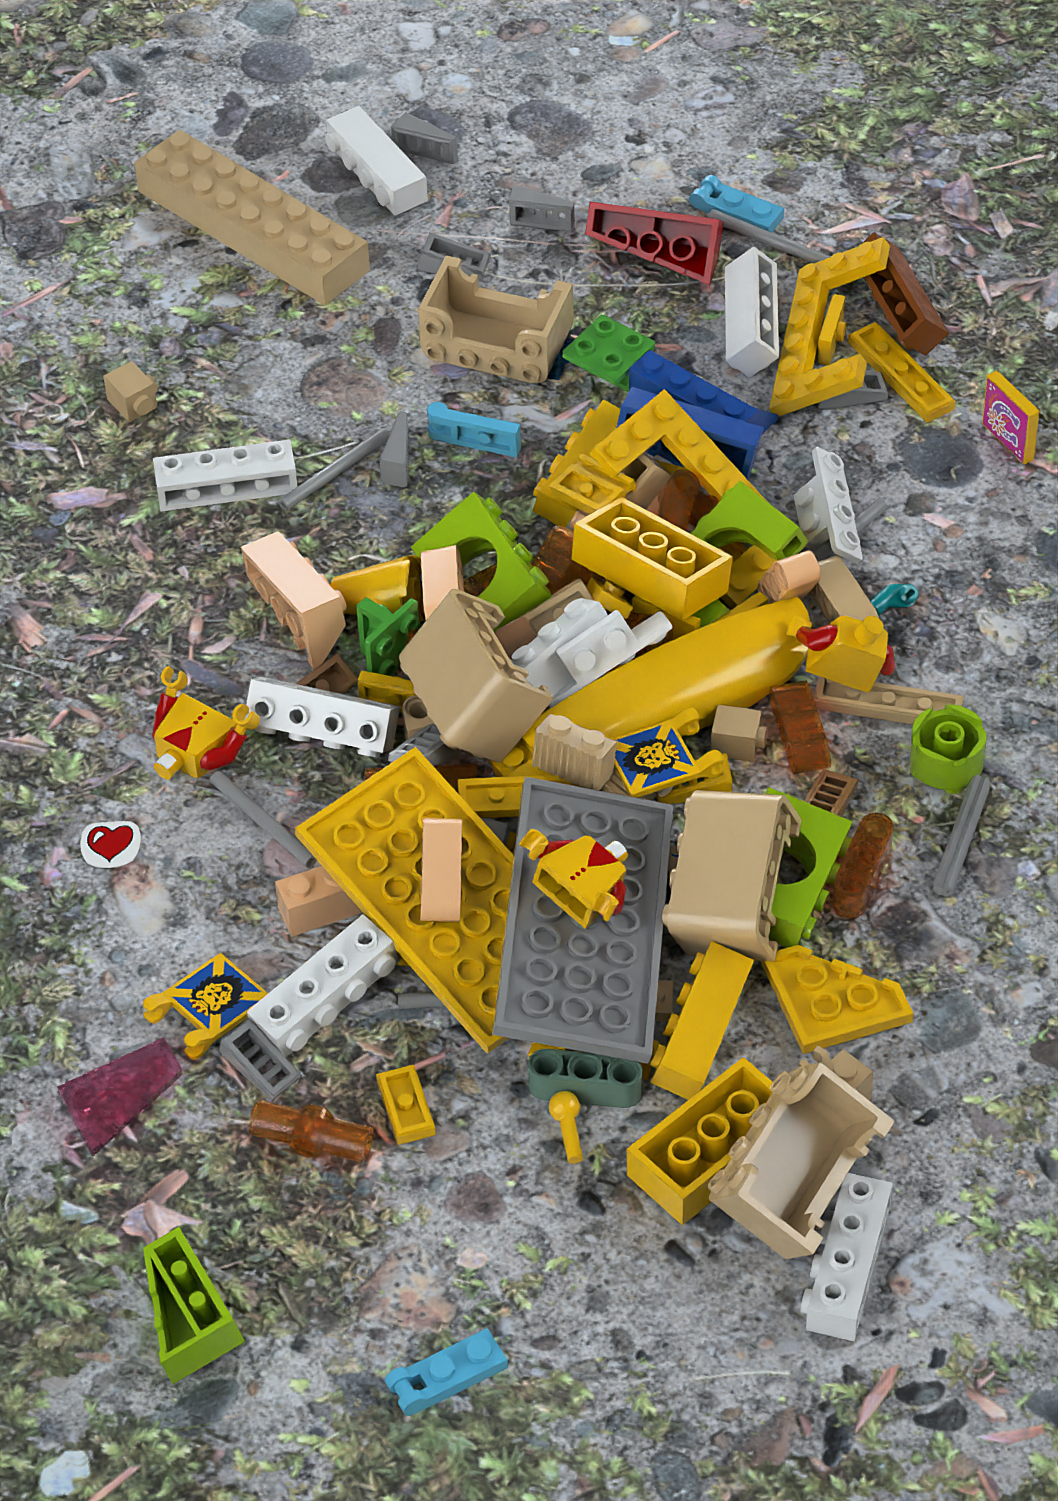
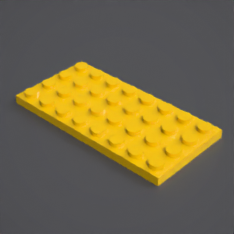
M414 747L295 827V836L367 918L394 941L396 951L488 1054L509 1039L508 1037L492 1035L514 855L424 755ZM423 818L462 819L460 922L421 921Z

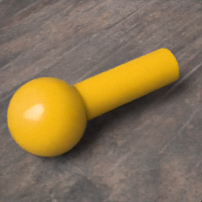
M560 1091L551 1097L548 1105L549 1113L560 1123L568 1163L576 1164L583 1160L575 1121L580 1111V1102L573 1093Z

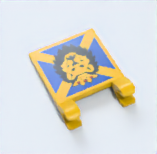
M687 708L670 720L611 738V740L618 742L614 758L615 762L613 764L615 765L614 769L630 797L638 798L699 777L715 778L723 774L724 768L722 763L724 762V757L720 751H709L694 761L680 736L698 733L700 727L697 721L700 720V715L695 708Z
M220 952L164 992L150 995L144 999L143 1007L147 1011L143 1013V1016L148 1022L156 1024L172 1007L175 1008L198 1028V1030H193L184 1037V1043L188 1046L184 1049V1053L192 1060H197L208 1050L213 1042L248 1018L247 1011L268 993Z

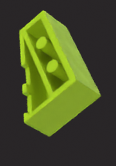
M180 1227L143 1247L149 1292L152 1296L155 1314L153 1316L160 1347V1363L172 1384H175L244 1343L245 1340Z

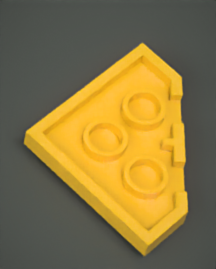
M800 945L777 950L775 962L761 961L762 967L803 1054L813 1052L818 1045L822 1048H827L913 1023L914 1013L900 984L887 978H884L883 981L862 974L863 969L837 959H833L830 962L812 955L811 949Z

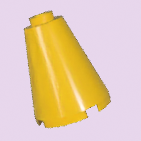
M417 555L403 556L335 576L331 584H329L334 591L339 590L344 597L347 608L343 611V614L357 616L356 605L365 597L378 605L386 606L393 614L410 598H413L418 602L419 620H425L423 587L420 580V574H422L421 558Z

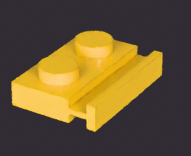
M583 453L579 456L580 461L576 465L571 464L549 485L551 494L554 497L589 515L619 497L626 499L625 495L630 491L634 492L637 489L634 479L622 473L612 479L596 460Z

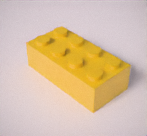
M619 497L575 523L571 560L683 621L728 593L733 557L629 500Z
M742 1057L627 1148V1176L683 1226L711 1203L709 1200L711 1191L708 1189L711 1179L718 1171L726 1168L731 1160L729 1156L730 1149L740 1137H745L752 1126L749 1123L752 1114L760 1105L766 1104L773 1093L770 1091L773 1082L747 1059Z

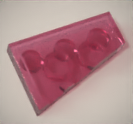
M163 1037L59 1085L57 1090L89 1152L94 1157L182 1076V1068L166 1039Z

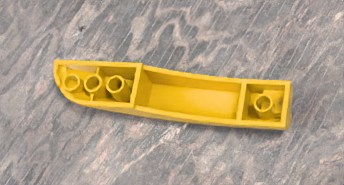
M798 596L763 605L694 630L629 661L541 714L523 735L521 741L513 747L501 763L490 760L495 776L552 775L551 772L546 773L545 769L539 770L538 767L532 766L535 731L549 714L565 716L570 719L571 723L588 730H598L606 738L611 739L670 720L687 708H695L700 715V720L697 721L699 729L713 725L718 705L749 708L787 682L804 663L808 648L798 642L796 637L786 635V631L792 616H797L810 622L807 609ZM571 782V785H572V786H577V787H579L578 784H572V782Z

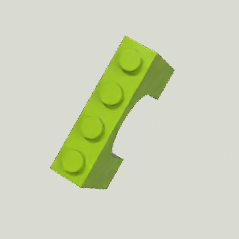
M739 481L733 488L728 489L716 507L709 514L704 515L698 521L696 528L690 533L718 549L735 542L750 543L760 548L775 561L798 554L809 542L799 526L742 481ZM717 599L694 613L693 616L701 619L700 628L714 623L730 611Z
M473 491L415 542L411 548L421 558V552L457 545L462 568L476 556L485 552L496 551L497 569L489 586L478 596L480 599L498 605L505 616L497 628H494L493 632L495 633L496 630L516 620L521 615L551 598L552 595L545 586L549 583L547 577L538 567L531 565L530 562L534 559L524 545L521 543L517 544L515 538L518 536L515 529L506 520L502 521L499 517L503 513L501 508L490 497L484 500Z
M768 787L765 794L785 795L802 819L799 837H789L791 839L790 848L783 847V851L794 856L803 865L808 877L792 884L776 883L771 909L772 914L776 918L775 926H770L769 941H776L779 945L788 948L799 945L802 937L809 940L817 922V918L813 917L812 914L814 910L822 912L830 891L824 888L826 884L834 886L842 867L841 864L836 862L839 857L846 859L854 838L849 837L848 833L853 821Z

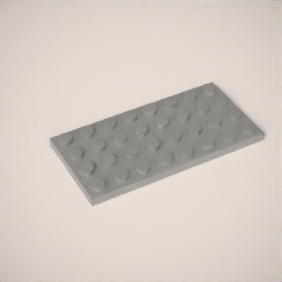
M524 778L492 1035L649 1064L653 1048L663 933L662 914L666 898L674 805L536 778ZM530 829L538 830L548 841L569 839L575 841L586 835L591 836L603 847L612 841L620 842L628 854V858L622 863L627 870L623 879L627 889L622 912L617 916L610 917L608 922L603 920V916L599 914L592 924L584 929L532 883L539 858L534 861L531 860L528 856L530 850L520 847L519 842Z

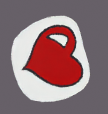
M131 821L90 824L83 830L81 835L80 847L83 858L87 864L98 868H113L127 865L134 860L139 851L141 843L140 831L138 826Z

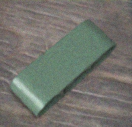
M540 1049L529 1057V1090L537 1099L550 1101L555 1093L569 1091L577 1096L580 1104L630 1108L635 1106L642 1098V1066L637 1061L588 1052Z

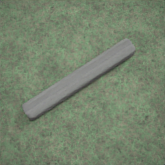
M975 775L969 781L933 883V891L937 895L949 897L954 892L990 789V780L987 777Z

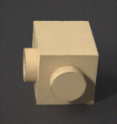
M133 361L103 376L107 400L128 422L158 408L156 400L158 387L155 380L150 374L145 375Z
M718 705L711 732V751L718 750L721 754L727 753L729 759L755 762L757 749H764L767 736V727L761 726L762 711L745 707Z

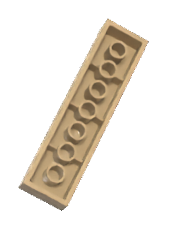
M180 129L134 162L138 192L325 306L370 271L368 241Z

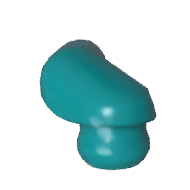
M889 584L878 592L870 602L877 611L878 616H880L887 608H907L914 605L919 597V591L912 584Z

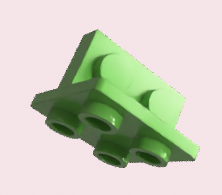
M600 315L563 350V358L629 392V368L649 350L653 351L655 349V341L605 315Z
M365 597L356 605L360 652L366 656L367 672L393 677L401 665L399 654L420 629L418 602L410 598L393 614L386 606L378 605Z

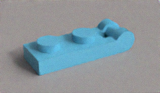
M707 175L700 184L701 188H696L689 196L691 205L696 209L706 213L715 209L769 232H772L784 218L783 207L724 185L714 175Z
M441 402L431 403L427 407V417L430 421L428 434L431 439L517 458L521 449L520 424L451 410Z
M486 1328L407 1368L399 1367L387 1374L384 1381L392 1393H397L399 1396L398 1405L404 1415L411 1416L507 1369L508 1361L492 1334ZM421 1382L424 1389L414 1390L412 1386Z

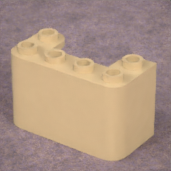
M446 255L418 308L420 346L424 354L433 361L529 383L544 382L573 325V284L557 280L551 292L548 293V290L541 289L537 300L481 288L478 284L477 274L472 273L469 277L461 269L462 259Z
M451 589L399 654L400 667L409 676L414 685L413 690L415 694L422 699L427 708L426 713L436 724L441 733L440 739L445 745L454 750L460 748L471 752L475 757L482 760L487 758L501 763L554 698L546 686L541 685L537 689L526 681L529 675L527 670L513 665L493 632L494 628H497L505 618L499 606L463 591Z
M696 790L685 801L684 815L686 822L684 832L679 834L677 840L679 857L677 867L673 868L670 874V888L672 891L669 904H666L663 909V925L668 927L671 936L689 956H695L697 952L705 954L710 942L713 941L755 961L766 960L775 962L778 943L776 941H769L770 926H775L776 918L771 912L783 847L790 848L791 839L789 837H799L802 819L785 795Z
M821 1062L804 1067L800 1066L789 1073L783 1071L776 1077L771 1084L770 1091L773 1093L767 1103L760 1105L752 1114L749 1121L752 1126L745 1137H740L729 1151L731 1160L725 1169H721L714 1175L708 1185V1189L711 1191L709 1200L784 1259L814 1254L824 1238L815 1231L821 1229L825 1223L820 1219L855 1160L866 1156L870 1149L866 1146L871 1141L872 1136L877 1134L880 1138H884L895 1120Z

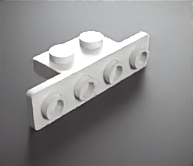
M816 447L812 450L816 476L793 495L800 529L809 541L806 548L815 551L830 539L831 548L835 554L858 564L863 557L843 461L837 454Z
M615 610L555 650L574 679L553 697L554 699L548 705L549 709L601 678L615 666L628 663L635 657L636 652L648 644L653 645L660 642L667 632L673 628L669 620L659 611L633 629H630L620 612Z

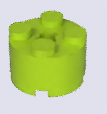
M954 704L945 705V709L933 711L932 707L919 714L912 727L909 760L912 776L928 786L945 790L950 794L962 792L968 786L973 776H980L984 766L987 734L982 726L980 717L970 709Z

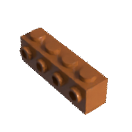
M873 232L864 242H871L882 238V236ZM886 240L890 245L886 269L862 278L867 282L872 290V296L883 309L886 320L896 331L899 342L907 350L912 351L915 349L926 356L950 333L898 246Z

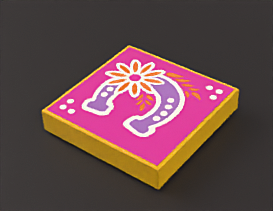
M996 370L988 374L986 378L982 424L1025 465L1034 460L1040 411Z

